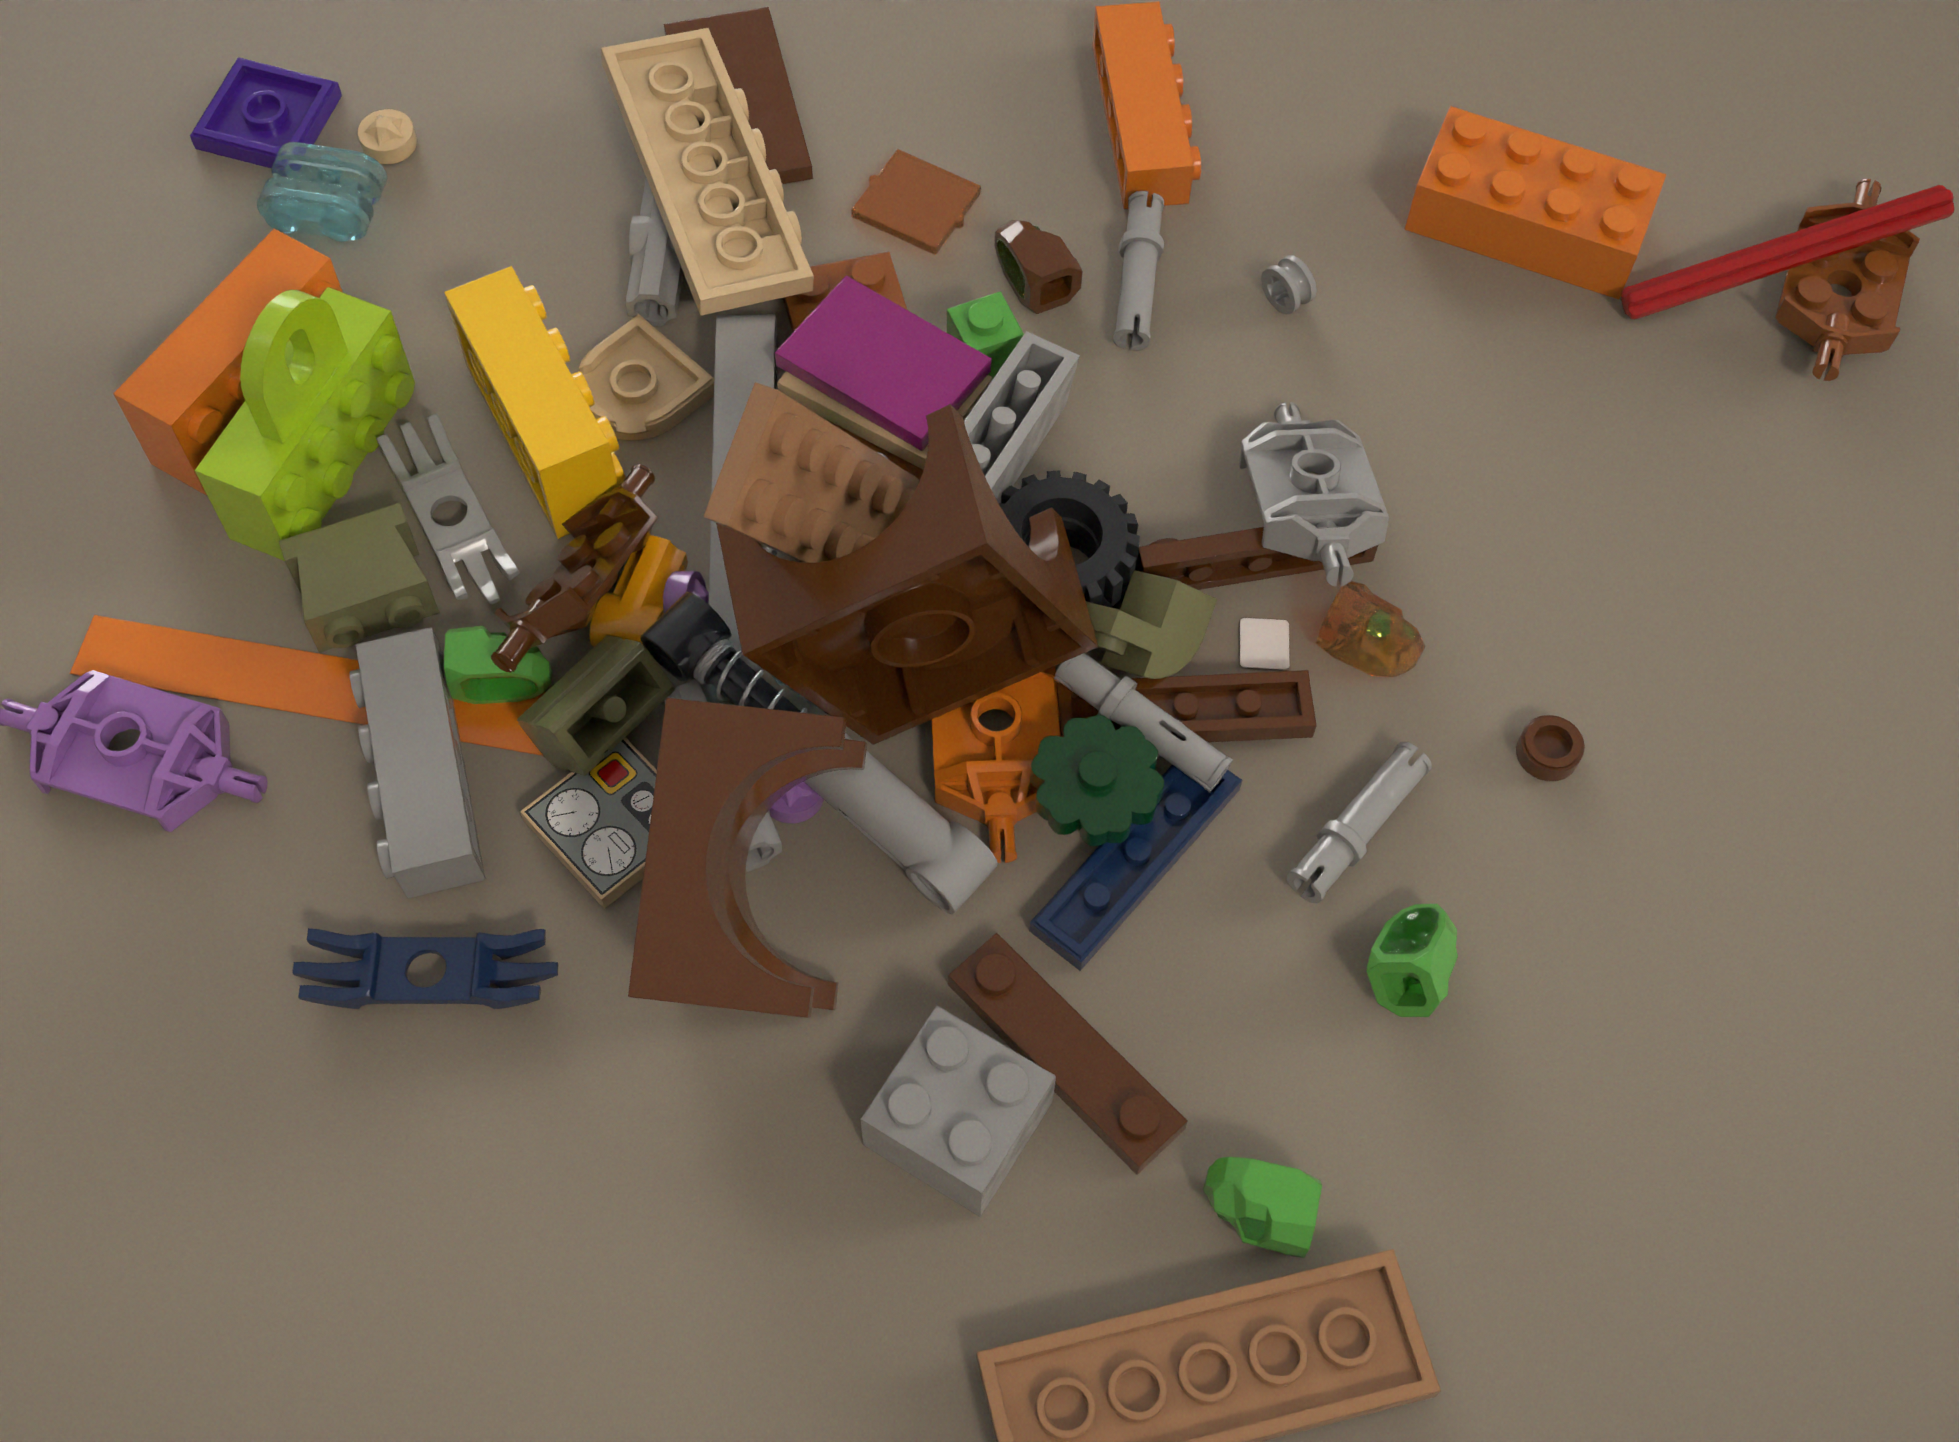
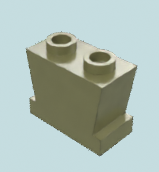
M401 503L279 541L284 560L301 593L304 622L319 653L332 648L353 646L365 637L393 628L411 627L419 623L423 618L440 613L429 583L414 559V556L419 555Z

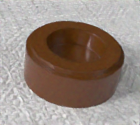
M1544 715L1534 718L1524 727L1517 742L1516 755L1523 769L1533 777L1544 781H1559L1569 777L1575 771L1583 757L1585 744L1582 734L1570 721L1559 716Z

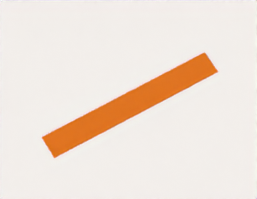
M94 615L70 671V674L82 676L86 672L94 670L160 690L362 725L368 724L366 707L359 708L357 706L351 687L350 671L359 669L358 660ZM546 692L535 698L519 702L471 704L453 699L461 742L543 756L518 724L517 719Z

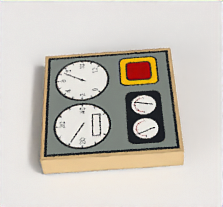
M626 737L612 751L606 750L604 758L586 776L571 772L520 811L525 824L604 909L643 879L657 770Z

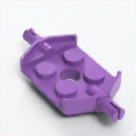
M94 670L83 674L48 703L41 701L38 708L15 702L12 699H5L1 703L5 709L0 708V725L29 732L31 735L30 776L41 792L49 794L50 787H54L157 819L165 831L172 832L216 799L218 794L225 792L258 803L263 798L260 792L265 794L268 782L265 776L233 768L230 762L229 722L220 708ZM128 729L140 730L137 742L130 748L122 751L109 750V744L116 734Z

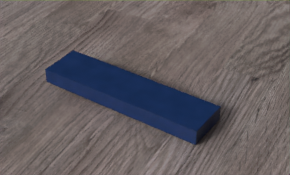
M1171 765L1162 775L1164 779L1161 800L1156 806L1152 821L1145 825L1131 823L1129 836L1124 842H1106L1103 845H1099L1031 920L1029 932L1081 971L1238 793L1242 779L1227 770L1218 784L1209 793L1196 781L1174 765Z

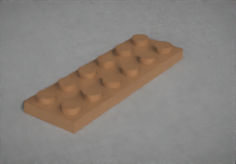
M755 382L703 517L801 563L824 562L850 554L878 537L906 507L920 480L780 390Z
M1394 1249L976 1353V1360L996 1442H1263L1434 1398L1441 1392Z

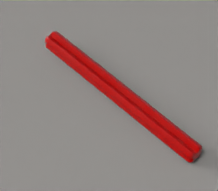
M1937 185L1625 287L1621 291L1623 310L1630 319L1636 320L1948 218L1955 211L1953 193L1943 185Z

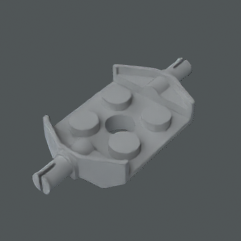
M1286 402L1281 403L1274 411L1277 423H1261L1241 443L1239 467L1240 469L1248 467L1264 521L1262 546L1263 548L1304 559L1320 561L1323 563L1327 582L1332 586H1336L1337 579H1339L1340 586H1344L1354 576L1348 558L1385 542L1389 521L1386 507L1358 434L1335 419L1319 422L1302 421L1299 407L1295 403L1290 402L1289 411ZM1307 472H1315L1318 473V475L1310 474Z

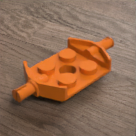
M1055 666L932 719L935 803L985 824L989 831V848L998 863H1001V839L1004 841L1005 863L1017 859L1014 825L1036 812L1035 805L1038 789L1030 781L1031 763L1038 754L1040 741L1047 736L1061 737L1057 682L1054 679L1056 676ZM998 709L1007 712L1014 721L1005 730L991 731L983 727L978 719L984 712Z

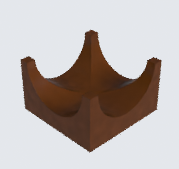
M951 404L926 415L929 439L927 458L921 479L908 504L885 531L860 549L840 558L824 562L800 563L788 561L773 555L765 545L716 523L742 655L829 715L844 717L847 720L846 726L873 745L1099 647L1062 517L1052 507L1029 517L1031 540L1029 547L1025 544L996 500L971 445L963 417Z
M666 698L628 997L804 1018L811 1017L812 1008L836 1009L839 982L824 980L799 970L782 958L766 941L753 918L749 906L745 874L748 851L758 825L768 810L786 792L809 778L823 773L850 769L864 770L867 743L865 741L844 739L847 722L844 717Z

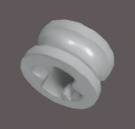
M1287 255L1278 262V266L1271 265L1262 272L1261 282L1265 295L1270 303L1283 314L1295 312L1300 307V304H1307L1316 297L1317 288L1313 274L1307 265L1294 255Z

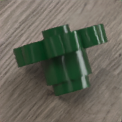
M1103 715L1091 716L1087 719L1073 718L1068 720L1064 727L1063 737L1047 736L1040 741L1038 754L1031 763L1030 781L1038 789L1035 805L1036 812L1048 821L1051 829L1058 835H1067L1078 830L1082 840L1089 846H1099L1106 842H1124L1129 836L1131 823L1136 825L1150 823L1154 818L1156 806L1161 800L1164 779L1155 770L1158 757L1157 748L1150 741L1145 740V736L1137 727L1125 726L1115 731L1112 722Z

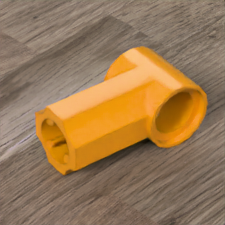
M650 535L642 550L631 553L614 592H607L596 605L590 625L589 636L591 645L595 647L607 635L620 637L623 640L629 639L641 642V635L664 614L663 595L666 581L674 571L686 570L688 565L686 552L678 549L668 539Z

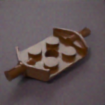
M641 464L634 465L619 487H615L611 492L603 494L562 523L564 528L575 539L570 541L559 553L557 560L561 564L554 574L540 582L528 594L525 603L529 607L525 612L508 616L502 608H498L494 612L510 629L509 634L491 655L493 663L505 672H514L531 647L542 645L551 637L585 628L590 622L597 600L605 595L613 586L618 577V571L631 553L642 550L649 539L653 525L658 520V517L641 500L650 485L655 482V476L648 467Z

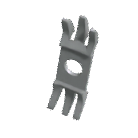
M438 414L427 417L444 462L437 466L411 423L408 422L400 425L418 471L415 475L410 476L388 435L384 434L377 437L378 444L400 488L407 496L439 560L456 600L468 599L464 584L454 564L463 560L470 578L490 605L500 601L481 552L489 549L495 565L509 581L520 573L505 551L475 496L453 451ZM446 501H458L467 507L465 518L453 526H442L434 522L432 519L433 512L437 506Z

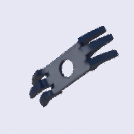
M308 928L307 942L310 945L362 960L341 963L294 962L292 972L295 976L312 981L351 987L334 988L300 985L298 998L317 1004L350 1009H360L361 1006L368 1004H479L493 1009H502L540 1000L541 987L528 984L558 976L559 964L558 962L513 963L492 960L493 954L504 960L526 954L546 945L545 929H535L507 936L479 932L476 937H382L376 932L361 935H344ZM428 953L441 956L446 962V971L438 983L430 987H417L409 982L407 972L415 958ZM490 983L496 984L499 988H489Z

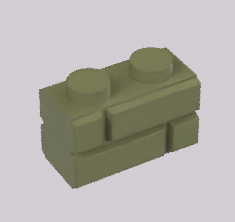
M607 635L527 709L517 721L543 756L553 766L564 770L569 769L573 773L586 776L604 758L606 750L612 751L675 689L672 682L641 642L629 639L623 640L620 637Z

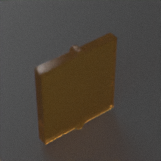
M897 149L879 174L869 177V187L851 209V214L853 218L936 255L955 228H962L964 226V216L981 194V186Z

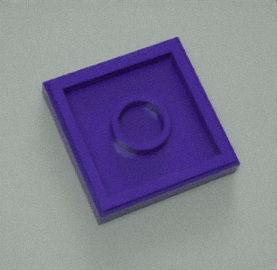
M238 57L190 134V138L197 150L296 175L342 97L339 84L335 81Z

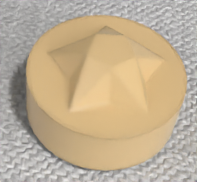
M393 109L375 111L366 116L358 127V138L365 156L375 163L395 164L407 159L416 149L417 137L413 123L401 111Z

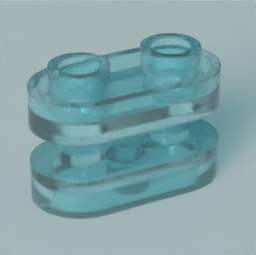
M289 142L283 144L277 153L271 169L273 177L265 182L257 200V208L269 226L283 233H306L329 237L341 242L359 240L368 231L374 215L372 205L380 200L388 176L378 161L364 153Z

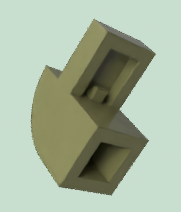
M1134 570L1120 610L1086 602L1099 646L1097 648L1105 651L1101 665L1152 679H1161L1177 673L1190 662L1199 649L1217 599L1178 580Z

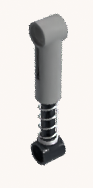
M686 591L640 637L643 646L647 648L656 662L672 676L682 682H687L689 679H697L701 684H712L717 689V698L719 700H730L738 706L801 713L807 712V708H803L800 711L783 696L785 689H781L778 692L761 677L764 674L763 670L756 673L740 659L742 651L737 652L734 649L733 643H730L729 639L732 634L725 621L708 603L692 592ZM845 733L844 739L853 740L847 733ZM867 751L864 770L832 771L804 781V783L906 871V875L912 884L930 902L946 913L954 914L998 866L994 854L975 834L957 822H948Z

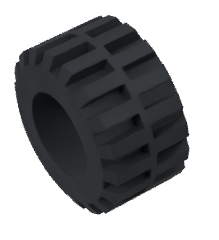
M1060 470L1047 471L1046 479L1038 480L1034 474L1022 478L1021 489L1010 485L1004 490L999 505L1015 531L1028 547L1031 540L1029 517L1051 507L1062 517L1070 547L1078 549L1089 558L1085 562L1075 565L1085 601L1120 610L1133 571H1136L1140 536L1137 535L1138 522L1134 513H1127L1128 502L1122 495L1118 494L1111 497L1109 495L1110 485L1100 479L1093 485L1086 482L1087 474L1073 472L1072 478L1061 477Z

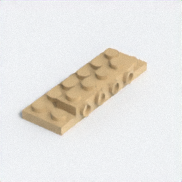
M709 28L602 47V66L700 316L813 291L814 275L801 247L802 237L798 218L794 211L786 212L783 205L784 194L780 176L776 169L769 170L765 162L766 149L759 128L751 129L748 122L749 110L742 88L734 89Z

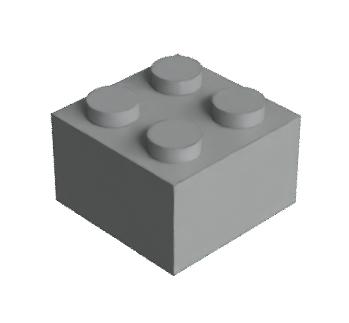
M936 1006L862 1116L863 1145L981 1217L1051 1106L1056 1076L941 1007Z

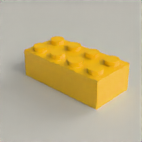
M510 266L445 291L444 294L466 366L557 539L570 534L562 523L603 494L611 492L615 487H619L626 477L614 453L619 450V444L611 424L605 415L599 418H595L590 407L595 405L589 385L581 371L571 374L565 363L570 362V356L559 330L556 327L547 330L542 320L546 319L547 315L537 290L533 285L524 288L513 267Z

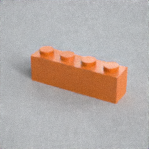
M1159 1L1095 6L1092 47L1123 209H1129V197L1137 191H1148L1147 207H1151L1153 193L1159 194L1163 198L1164 206L1189 204L1192 181L1200 180L1201 157L1198 146H1190L1188 139L1192 135V115L1189 104L1181 105L1180 97L1183 94L1181 64H1173L1171 59L1174 56L1175 50L1172 24H1164Z

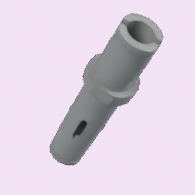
M1137 191L1129 197L1127 232L1123 234L1119 245V253L1123 258L1117 323L1113 341L1117 346L1125 349L1127 334L1130 333L1132 335L1130 350H1142L1150 344V324L1156 265L1164 251V240L1160 236L1164 200L1159 194L1153 193L1151 207H1147L1148 191Z
M1083 653L1061 663L1056 671L1054 679L1099 711L1097 715L1107 717L1111 722H1115L1120 727H1137L1145 736V740L1150 741L1157 748L1160 757H1163L1196 781L1209 793L1218 784L1233 762V759L1220 752L1187 728L1182 722L1136 691L1138 683L1128 676L1121 680L1087 654Z
M1409 742L1399 743L1390 757L1336 820H1329L1318 832L1316 844L1299 864L1290 870L1286 877L1288 884L1294 891L1298 890L1304 881L1306 882L1309 878L1312 879V883L1302 893V898L1310 903L1317 904L1321 902L1325 897V893L1348 866L1353 867L1361 860L1367 852L1366 844L1422 777L1430 772L1432 764L1425 753L1414 764L1408 765V760L1419 749L1418 747Z

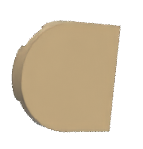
M639 314L590 350L579 366V370L584 375L594 399L595 405L590 407L595 418L605 415L617 439L643 440L661 435L675 427L714 396V378Z

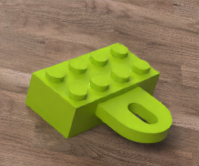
M330 287L326 288L320 298L299 290L282 292L262 310L250 331L242 356L240 381L245 402L195 469V473L229 539L283 561L285 560L279 541L321 528L323 518L336 499L342 498L348 492L353 481V475L366 455L378 448L379 444L376 438L384 435V429L396 411L405 407L410 401L416 384L391 310Z

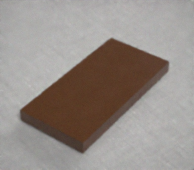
M769 7L664 24L665 36L709 28L734 89L742 88L749 110L748 122L751 129L759 128L766 149L765 162L768 169L777 170L782 184L813 179L811 160Z

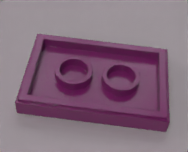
M847 275L775 352L776 366L920 451H923L929 441L926 415L949 404L958 410L991 372L992 359Z

